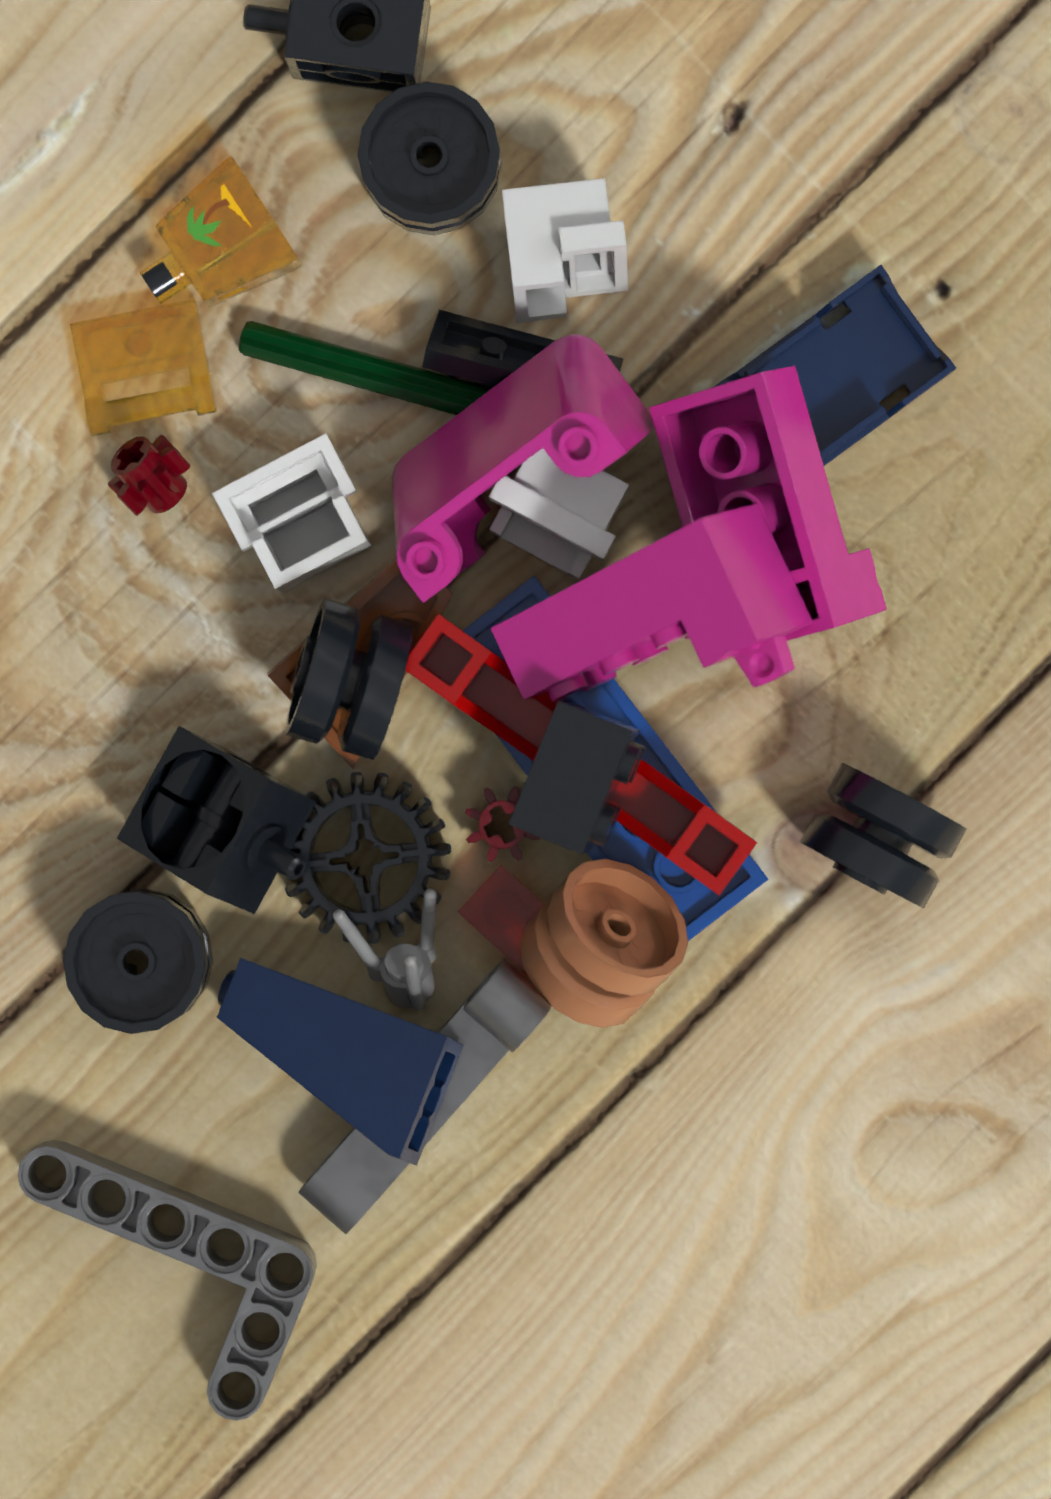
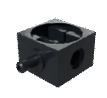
M290 0L289 9L287 10L248 4L244 9L243 27L251 31L285 35L286 49L284 57L293 79L394 92L400 87L421 83L431 5L430 0ZM356 24H367L374 28L368 38L361 41H351L344 38L349 28Z
M178 726L116 839L203 893L255 914L277 873L290 880L297 879L303 874L306 866L305 859L292 851L291 847L317 801L227 748Z

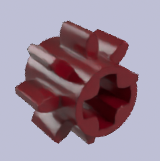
M164 435L156 438L153 444L146 437H135L124 443L113 456L111 470L116 477L108 482V486L134 515L138 516L145 507L152 513L159 514L170 510L182 499L187 489V480L182 474L191 467Z
M514 786L510 790L507 800H497L494 791L487 787L484 789V796L489 805L483 811L475 808H467L465 814L470 818L479 820V831L470 834L466 840L468 843H476L484 839L491 845L487 853V861L493 862L497 857L499 848H510L512 856L517 861L522 860V850L518 843L523 837L531 840H540V837L514 827L516 838L505 842L501 834H495L490 837L485 827L493 820L491 809L501 806L506 814L513 813L519 796V787Z

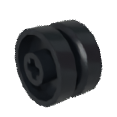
M428 81L400 87L376 104L362 127L357 155L368 195L383 216L406 231L434 236L460 230L483 214L498 189L502 164L494 123L478 100L453 85ZM436 148L441 161L434 167L422 166L417 159H424V149Z
M324 598L318 609L310 635L305 638L291 685L290 693L292 698L285 734L318 744L329 733L338 708H340L342 713L339 722L338 740L342 751L374 760L386 736L401 689L412 642L413 625L410 622L380 614L370 623L358 650L355 648L359 634L360 618L356 607Z
M841 763L827 789V793L832 802L858 816L854 826L828 813L814 814L800 843L835 861L832 867L879 893L885 895L887 890L924 909L939 879L933 869L908 856L909 850L913 845L937 858H951L967 829L897 789L845 763Z
M146 888L110 895L87 909L69 933L63 963L67 988L81 1011L105 1028L134 1034L159 1030L191 1010L207 988L213 965V956L209 933L195 910L172 894ZM137 949L143 951L148 957L147 969L137 974L136 965L126 963L127 953Z

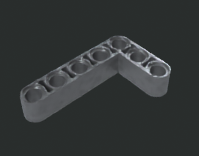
M505 958L498 963L438 1031V1033L464 1046L425 1145L508 1051L513 1053L551 1010V1005L535 990L531 981ZM353 1128L307 1180L298 1193L346 1235L410 1163L386 1154L358 1130Z
M58 1140L46 1141L27 1153L19 1165L18 1180L25 1195L35 1202L247 1288L209 1379L207 1395L209 1404L214 1411L225 1419L236 1421L246 1419L256 1413L268 1392L315 1277L317 1260L310 1245L294 1235L67 1142ZM40 1156H54L63 1163L66 1170V1179L61 1187H47L38 1180L35 1166ZM112 1180L122 1187L126 1197L123 1209L110 1212L98 1206L94 1198V1188L98 1181ZM162 1204H170L180 1209L185 1220L184 1231L174 1236L164 1235L159 1232L154 1226L152 1219L155 1207ZM223 1228L232 1229L239 1233L245 1247L243 1255L233 1260L222 1259L216 1255L211 1245L212 1233ZM280 1253L293 1254L303 1264V1278L292 1284L279 1282L270 1271V1259ZM253 1313H268L275 1318L279 1325L280 1332L278 1338L266 1343L254 1340L247 1332L246 1318ZM235 1371L245 1373L254 1383L255 1395L246 1401L232 1400L223 1391L222 1377Z

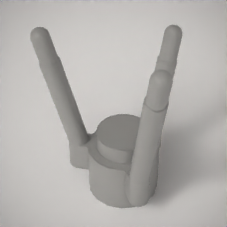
M431 888L424 892L420 943L417 946L406 943L398 944L392 947L383 958L377 957L355 924L343 910L338 909L333 913V918L342 933L367 966L370 979L383 982L386 996L398 1007L421 1010L434 993L435 980L431 964L437 957L434 946L437 894Z

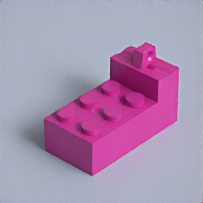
M795 366L757 373L649 407L683 527L702 517L758 503L813 620L812 624L798 631L786 634L787 641L832 629L887 610L882 590L877 581L870 548L848 554Z
M758 503L699 518L492 627L491 631L523 700L548 692L551 701L554 702L579 690L585 692L617 677L616 671L630 664H633V666L639 665L669 650L667 645L682 638L691 640L703 668L735 658L747 679L755 688L772 682L795 669L785 635L812 624L813 620Z

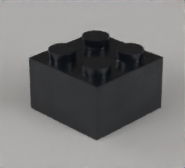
M558 701L509 825L582 855L592 850L595 843L601 846L604 843L607 844L622 808L611 803L619 782L624 784L632 783L646 749L645 746L635 743L641 729L572 701Z

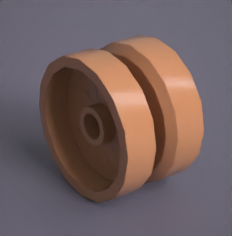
M609 859L583 862L569 873L553 892L552 898L526 924L520 941L522 964L535 990L560 1013L578 1023L601 1028L624 1024L634 1016L653 996L655 989L665 982L683 962L688 946L685 920L673 898L649 875L630 864Z

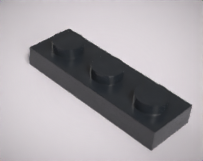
M439 309L426 346L422 368L444 373L453 378H462L495 387L556 340ZM606 354L620 372L623 358Z

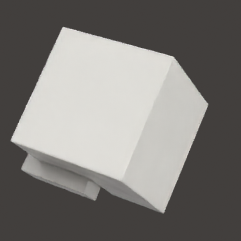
M605 178L502 190L517 323L566 318L567 307L565 298L628 291L627 245L624 220L610 222Z
M326 433L212 493L241 550L246 551L252 547L255 549L274 588L282 593L372 546L347 498L356 493L357 490Z
M542 448L523 462L514 480L505 476L494 486L489 498L490 501L501 506V509L489 530L498 537L580 580L592 556L603 562L614 543L616 536L607 532V529L624 500L629 485L603 470L590 477H574L566 474L555 465Z

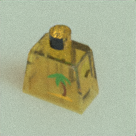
M230 156L157 223L155 227L171 252L140 271V274L160 304L193 284L207 306L212 307L287 275L303 265L233 157Z

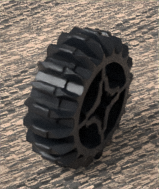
M352 772L350 777L351 793L344 794L339 781L336 778H331L326 781L327 790L332 797V800L325 804L314 791L306 794V796L317 801L313 808L316 813L311 819L307 818L303 826L304 832L302 837H297L291 847L292 849H299L298 854L305 859L306 866L301 875L302 880L290 884L285 888L288 897H292L307 890L312 900L300 908L299 914L303 918L312 915L318 907L327 912L319 925V931L323 934H328L334 927L336 921L333 918V913L335 910L341 909L356 927L358 924L367 925L368 941L370 944H376L380 941L381 937L379 927L381 922H388L394 937L398 938L405 934L404 925L399 918V915L405 911L414 922L421 924L422 909L415 902L420 896L424 898V892L431 888L426 886L429 877L437 880H448L451 873L445 867L432 866L433 856L448 855L452 852L450 843L431 845L429 834L441 831L446 825L442 818L435 819L427 825H424L419 818L432 805L428 797L420 799L412 809L404 803L411 793L412 784L407 781L402 782L393 797L385 794L388 785V775L386 773L377 774L374 780L373 791H364L362 772ZM370 804L384 807L398 815L410 828L416 842L391 844L381 840L373 826ZM350 806L352 822H350L351 834L347 844L339 850L314 853L317 836L326 821L336 812ZM361 824L364 826L365 840L374 842L371 849L379 846L382 853L398 852L399 854L398 857L385 858L383 861L372 866V875L369 876L370 891L367 889L366 875L357 873L360 866L353 869L349 862H333V858L346 857L349 853L359 849V840L362 839ZM418 862L415 879L407 893L394 904L381 908L379 897L380 878L384 870L397 864ZM337 871L349 875L356 883L361 910L347 907L333 899L322 887L316 872ZM435 890L437 894L436 904H438L442 895ZM342 933L343 941L350 943Z

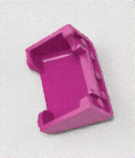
M581 334L566 335L554 341L415 446L396 463L392 474L397 565L402 576L422 603L446 587L461 572L486 554L479 543L477 544V530L480 521L491 510L480 495L542 448L564 473L574 477H590L601 472L623 456L655 429L651 414L603 349L593 339Z

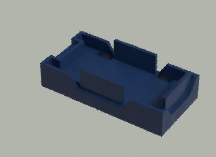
M880 265L830 301L807 321L714 387L757 373L795 366L822 462L825 466L950 375L956 369V366L935 345L898 294L888 273ZM841 304L846 309H849V314L825 330L821 324L822 318ZM904 385L909 395L886 412L884 406H881L879 402Z

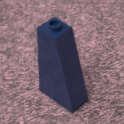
M240 958L236 970H231L221 984L218 994V1004L221 1007L216 1018L386 1154L417 1166L464 1045L440 1033Z

